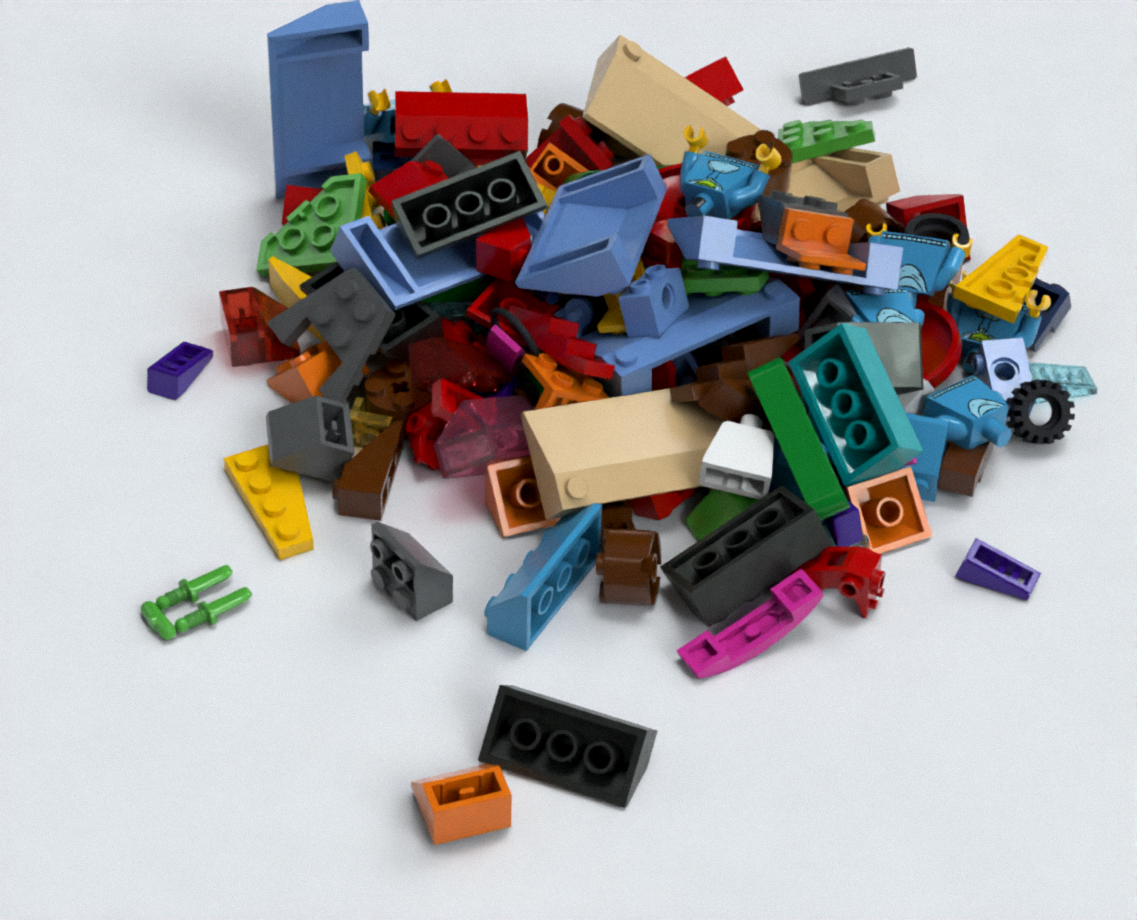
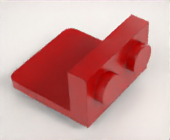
M567 115L559 123L560 127L526 158V163L531 168L550 142L589 171L606 170L616 166L611 160L615 156L603 141L597 144L589 136L593 130L580 116L574 119L571 115Z

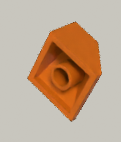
M911 466L851 486H841L846 499L859 509L863 537L862 541L855 543L856 546L866 547L881 554L932 536Z

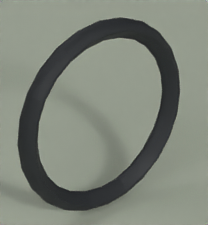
M502 307L494 308L490 314L492 327L496 324L502 329L497 315L503 316L522 336L531 354L538 357L540 354L539 349L531 334L520 320ZM522 360L518 363L522 368L530 371Z

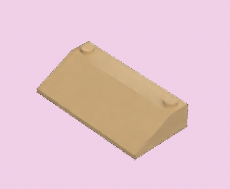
M619 35L597 59L582 116L641 157L650 154L656 166L682 163L684 152L689 150V144L684 138V130L689 125L694 130L693 139L699 136L701 127L708 137L707 145L700 149L698 154L709 151L723 156L726 154L728 142L743 136L755 135L757 131L761 130L644 51L636 42L629 41L622 35Z
M849 148L792 163L790 188L787 193L803 198L805 195L823 198L825 201L837 203V210L844 212L855 205L858 200L864 198L878 205L884 204L889 201L888 197L900 192V187L891 154ZM759 208L754 223L761 220Z
M670 388L520 413L546 520L561 518L594 503L601 505L705 487L698 485L702 459L720 426L726 421L701 408L698 403L699 400L672 402Z

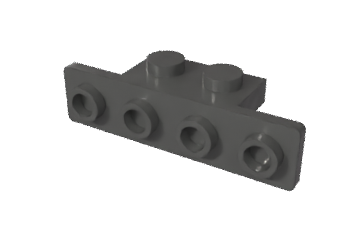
M907 47L802 72L799 74L802 102L804 104H811L834 98L844 101L846 105H858L864 103V98L874 96L877 99L890 97L893 95L892 91L904 89L903 81L917 77L914 49Z

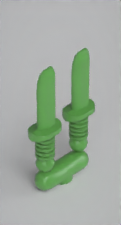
M224 565L189 582L186 579L180 580L178 588L159 596L156 599V603L145 601L140 611L153 632L156 631L164 640H172L176 635V631L183 633L206 621L211 626L218 622L217 615L246 602L252 596V592L247 587H243L209 604L202 601L197 605L198 610L185 615L184 618L177 619L173 625L161 610H166L169 606L173 607L187 599L191 603L198 601L197 593L223 582L232 575V569L228 565Z

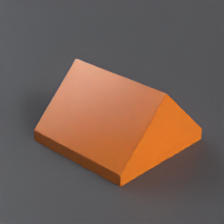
M531 456L486 466L485 504L502 537L553 526L560 520V518L546 520Z

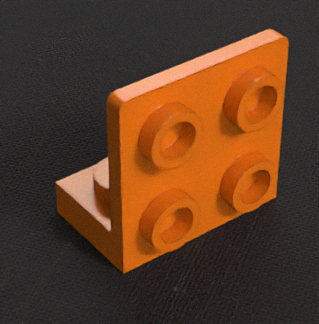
M784 208L776 249L787 255L786 260L799 263V266L802 268L820 270L822 265L832 268L831 271L846 275H853L854 269L862 271L866 269V263L847 254L854 219Z
M525 354L522 362L544 387L534 410L609 398L603 391L602 384L591 376L572 370L547 354H539L538 357Z

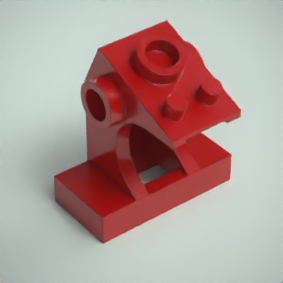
M440 378L432 384V401L418 410V412L413 413L406 424L405 429L411 443L410 447L415 454L413 460L417 464H426L432 471L437 469L446 473L448 450H452L456 446L460 431H469L486 440L497 435V404Z
M827 547L817 558L805 562L790 574L792 575L802 569L821 591L828 588L838 589L843 596L856 601L862 618L867 617L870 609H877L879 601L875 599L877 596L883 597L885 591L882 588L886 575L885 571H881L882 555L866 547Z

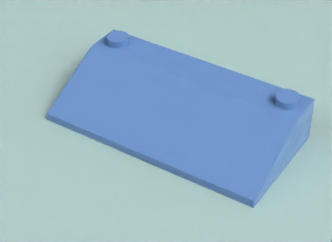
M355 0L324 5L267 33L276 199L285 198L286 185L323 189L321 185L330 177L348 175L344 156L356 151L363 163L368 161L372 167V157L364 139L362 52L369 51V27L360 1Z
M651 155L642 156L559 186L516 279L517 287L596 297L606 293L615 295L626 290L630 285L667 191V187Z
M542 211L523 218L530 234L531 247L545 218ZM367 216L340 226L330 250L344 272L351 267L361 271L393 311L488 275L476 271V239L483 234L417 259L408 250L396 224L378 230L372 219Z
M710 216L672 218L668 219L667 227L685 259L698 261L697 268L718 271L719 265L847 284L863 287V294L884 296L885 290H898L903 247L872 242L850 243L847 254L866 263L865 271L854 269L853 275L833 272L831 271L832 268L822 265L820 270L802 268L799 266V263L786 260L787 255L777 250V245L763 240V233L738 230V221Z
M769 276L761 290L752 295H740L738 291L724 292L718 296H705L704 292L687 295L689 308L660 336L628 337L627 332L613 334L612 332L599 333L596 330L579 339L597 344L594 359L615 365L612 380L591 376L602 384L603 391L610 398L652 391V368L746 326L751 325L764 338L774 335L791 334L799 330L800 297L779 278Z

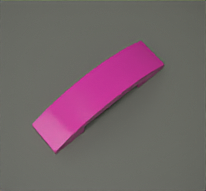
M495 324L491 328L486 340V355L508 376H516L519 382L526 381L527 379L522 373L524 368L518 365V363L527 353Z
M800 569L772 587L770 590L773 598L715 636L707 630L676 651L698 679L728 671L756 657L786 636L817 606L824 597L823 592Z

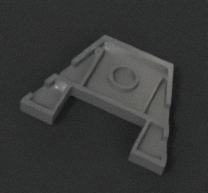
M351 267L272 318L267 324L280 341L289 347L313 324L342 361V364L318 390L327 399L349 404L350 402L346 401L351 389L354 385L359 386L364 376L361 371L370 353L376 354L396 314L361 271Z

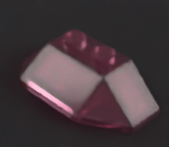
M524 395L463 400L459 404L441 435L433 444L443 479L485 475V469L488 465L530 456L520 413L531 411L535 408Z

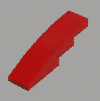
M510 305L509 312L517 317L526 327L536 345L544 353L560 364L581 374L612 380L615 365L594 359L597 344L576 338L579 323L539 310Z

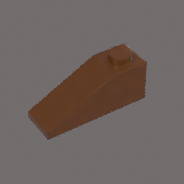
M396 420L345 464L341 478H335L332 498L333 500H338V515L382 520L404 448L403 421Z

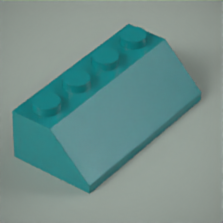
M841 323L788 362L844 486H851L894 472L924 452L865 328Z

